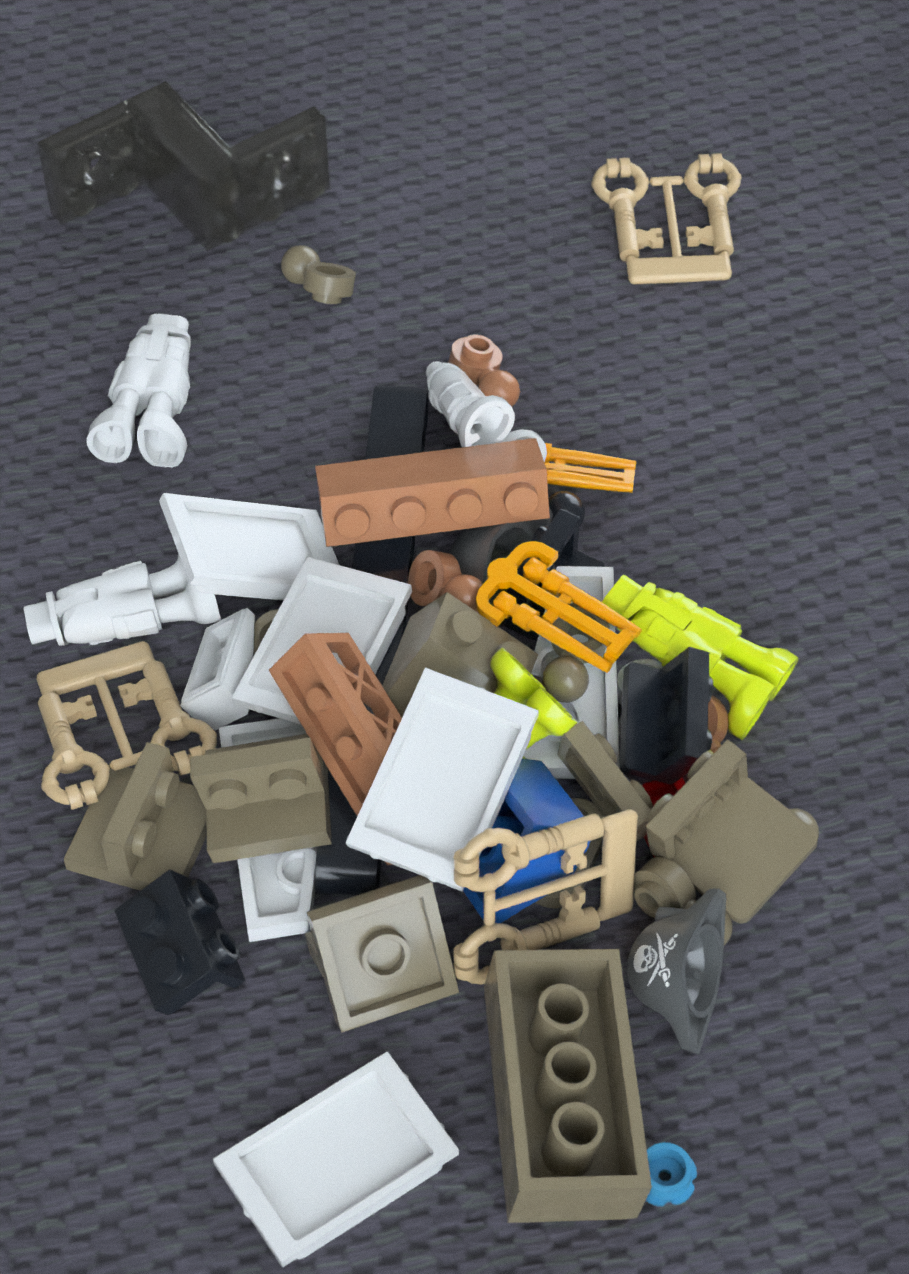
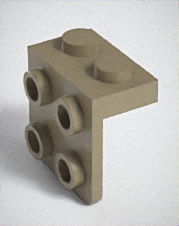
M727 739L715 753L708 750L695 761L687 775L689 781L674 796L668 793L658 800L647 816L648 824L646 825L650 853L655 857H664L679 865L689 876L694 888L700 894L704 895L707 890L716 888L727 894L726 913L733 921L746 923L752 919L815 850L818 844V835L811 826L748 777L746 753Z

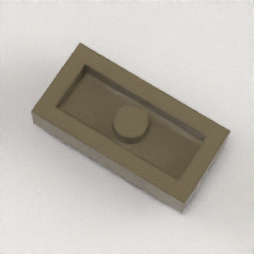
M581 721L563 734L557 755L604 817L629 809L637 813V842L647 834V816L653 808L652 801L648 793L637 781L632 780L629 782L616 765V754L607 739L599 733L593 735L586 724Z

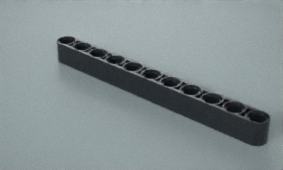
M375 385L365 460L425 452L429 407L428 388ZM416 536L355 543L352 569L408 584ZM409 599L405 605V616L375 674L381 685L384 683L406 629ZM365 705V707L367 708V710H368L370 713H372L373 715H375V714L373 713L372 709H371L370 707H368L367 705ZM328 769L332 844L317 847L315 869L316 893L360 895L379 889L382 860L373 859L370 855L346 845V840L356 821L357 815Z

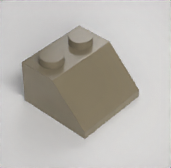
M446 592L410 617L382 687L401 717H403L425 668L475 687H482L486 691L494 693L498 683L491 669L490 661L499 649L504 648L530 673H532L538 653L501 628L496 627L488 619Z

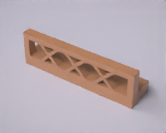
M306 633L269 669V672L358 816L402 717L349 633ZM332 653H337L345 667L337 662ZM365 705L370 707L375 715L370 713Z

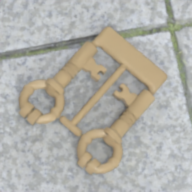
M721 153L711 154V157H709V154H699L698 159L689 165L684 177V183L688 190L694 196L702 199L703 204L707 206L710 226L702 229L698 228V226L686 227L687 247H698L700 244L713 246L715 255L682 256L672 185H681L683 178L681 176L652 177L650 184L652 186H663L673 257L639 258V249H643L646 246H650L652 249L663 248L662 228H650L649 231L636 229L633 208L644 197L648 189L649 179L639 166L630 162V158H619V161H617V158L606 159V164L597 169L591 186L596 195L608 203L614 211L619 255L622 261H626L628 280L631 284L721 281L731 278L732 271L729 256L733 254L734 248L726 203L737 192L742 178L733 163L722 158ZM710 169L712 174L722 173L723 171L727 175L728 184L724 186L715 183L704 188L698 183L697 174H709ZM618 174L620 178H628L631 175L635 179L636 187L634 190L619 188L611 192L605 187V178H617Z
M147 642L134 643L41 671L37 674L36 679L42 694L38 700V706L54 750L52 761L44 770L41 788L55 802L70 805L71 810L83 807L84 802H86V805L98 802L97 796L107 786L110 768L114 771L136 765L142 751L135 754L132 752L106 681L143 670L144 679H141L136 684L127 683L120 685L118 689L125 708L136 705L140 700H154L161 721L159 728L152 736L151 743L164 746L167 740H181L190 732L200 735L199 738L203 743L201 747L199 745L188 749V755L183 750L173 753L174 756H171L173 771H178L180 776L190 773V757L205 755V750L216 748L217 733L204 721L190 718L188 713L182 711L164 664L160 661H155ZM96 684L122 758L112 760L109 767L103 758L95 753L84 751L81 746L77 745L70 724L75 723L78 719L87 720L97 717L91 695L78 698L74 703H62L59 695ZM84 765L92 768L95 776L94 780L90 779L80 782L81 788L78 789L77 784L67 786L65 790L59 787L57 776L60 773H74Z
M629 809L604 818H600L596 813L522 837L508 829L488 828L471 839L463 849L457 850L454 853V882L458 886L466 887L471 891L484 892V925L469 935L464 943L455 946V977L472 984H485L490 966L478 969V947L486 941L491 942L496 938H501L502 950H540L543 947L546 948L550 945L598 930L600 928V921L630 912L633 908L637 813ZM603 837L601 865L496 899L495 890L510 880L517 870L526 868L530 860L552 854V852L565 851L564 855L561 856V869L566 874L573 872L574 865L579 869L586 868L587 856L584 854V851L587 848V842ZM498 843L502 844L504 864L493 874L487 873L483 877H479V852L486 847H493ZM601 877L600 906L598 910H595L592 906L584 909L581 908L585 903L586 892L581 886L573 888V894H570L567 890L560 892L559 903L563 907L557 918L522 930H518L516 927H511L508 924L495 923L496 911Z

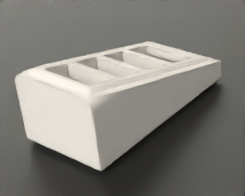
M248 608L241 609L205 629L180 706L192 718L204 721L214 730L246 716L249 712V709L233 705L231 699L253 658L255 615Z

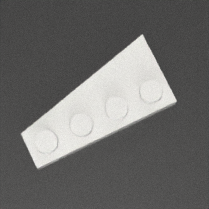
M557 566L556 568L557 571L569 577L571 584L601 602L614 586L613 567ZM609 623L610 630L615 632V626ZM576 634L572 636L581 643L588 641V638L584 635ZM539 635L535 648L538 657L531 674L543 685L542 676L544 669L552 660L559 656L554 651L551 642ZM616 661L608 673L586 663L584 666L589 675V684L586 692L576 701L570 703L560 702V704L572 715L577 724L583 721L593 735L599 733L607 739L616 754V765L620 769ZM549 735L525 751L523 756L526 759L542 761L555 778L575 779L557 755L562 736Z
M280 718L219 727L221 748L306 734L301 724ZM317 847L238 859L249 942L310 932L311 928L306 912L313 910Z

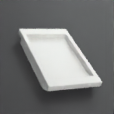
M163 493L159 500L189 583L201 593L284 600L307 557L339 565L332 546L326 547L323 525L316 510Z
M307 557L231 697L233 705L301 724L270 674L269 669L306 633H349L372 671L376 674L405 616V605L412 593L411 584ZM332 653L337 662L345 667L337 653Z
M425 668L346 840V845L370 855L373 859H381L424 876L431 882H439L462 891L464 887L458 886L454 882V853L457 850L463 849L476 835L482 833L485 829L493 827L531 739V732L539 716V710L486 691L482 687L478 688Z
M387 1051L213 1158V1162L243 1207L244 1215L251 1219L283 1268L295 1259L307 1257L438 1173L445 1163L459 1155V1149L445 1131L444 1125L436 1119L409 1082V1077L401 1071Z

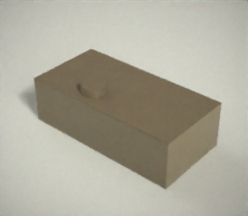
M619 949L494 950L484 984L507 1223L638 1218L652 1185Z

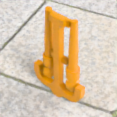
M545 443L547 455L544 463L547 468L548 484L584 489L633 492L636 461L584 451L554 448L552 444ZM566 464L580 465V466H590V467L613 468V469H624V473H622V472H615V471L600 470V469L585 468V467L570 466V465H566Z
M537 541L522 543L507 558H498L489 564L487 568L488 579L477 592L476 605L479 614L496 627L505 618L507 619L511 616L512 623L523 630L536 632L560 648L606 673L610 671L613 663L642 631L640 627L595 597L571 584L569 577L555 569L548 571L547 568L552 566L558 559V551L544 543ZM530 558L523 566L522 577L517 574V568L525 559ZM539 582L542 583V588L537 586ZM512 588L547 611L541 618L539 611L525 603L517 604L516 597L506 591H501L493 600V606L489 603V600L498 589ZM573 602L622 631L619 634L613 632L570 606V603ZM558 617L606 645V653L601 657L563 630L554 626L553 623Z

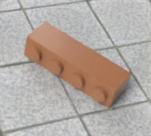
M536 438L315 466L326 547L550 518L547 468Z

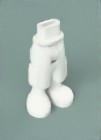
M153 314L149 317L147 325L142 326L138 330L135 339L130 342L126 358L115 370L109 388L108 396L113 405L103 411L89 428L87 446L96 458L111 463L125 461L129 457L134 443L135 416L141 414L146 409L140 419L137 431L138 446L144 459L153 466L171 468L178 466L182 462L187 449V441L182 430L172 417L181 413L184 404H186L190 388V379L187 371L191 337L187 333L189 323L184 317Z
M435 361L428 365L426 376L429 400L432 406L446 417L450 428L458 434L462 447L536 438L545 462L547 455L546 444L537 433L524 429L510 432L514 425L515 413L512 406L506 400L494 395L485 396L466 373L454 364Z
M179 554L176 563L162 571L149 574L145 563L141 561L133 562L103 572L102 576L64 587L56 592V599L52 591L46 592L47 601L23 607L32 645L57 639L59 646L68 645L69 643L97 645L112 641L113 638L129 639L130 637L157 634L159 630H162L161 623L195 621L199 624H210L221 620L215 594L201 593L189 583Z

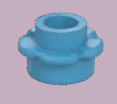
M658 1143L648 1148L647 1156L652 1188L646 1201L659 1207L669 1202L673 1205H680L687 1201L694 1192L692 1181L697 1176V1169L693 1160L684 1149L672 1143ZM661 1172H667L670 1174L671 1179L669 1181H662L658 1175Z

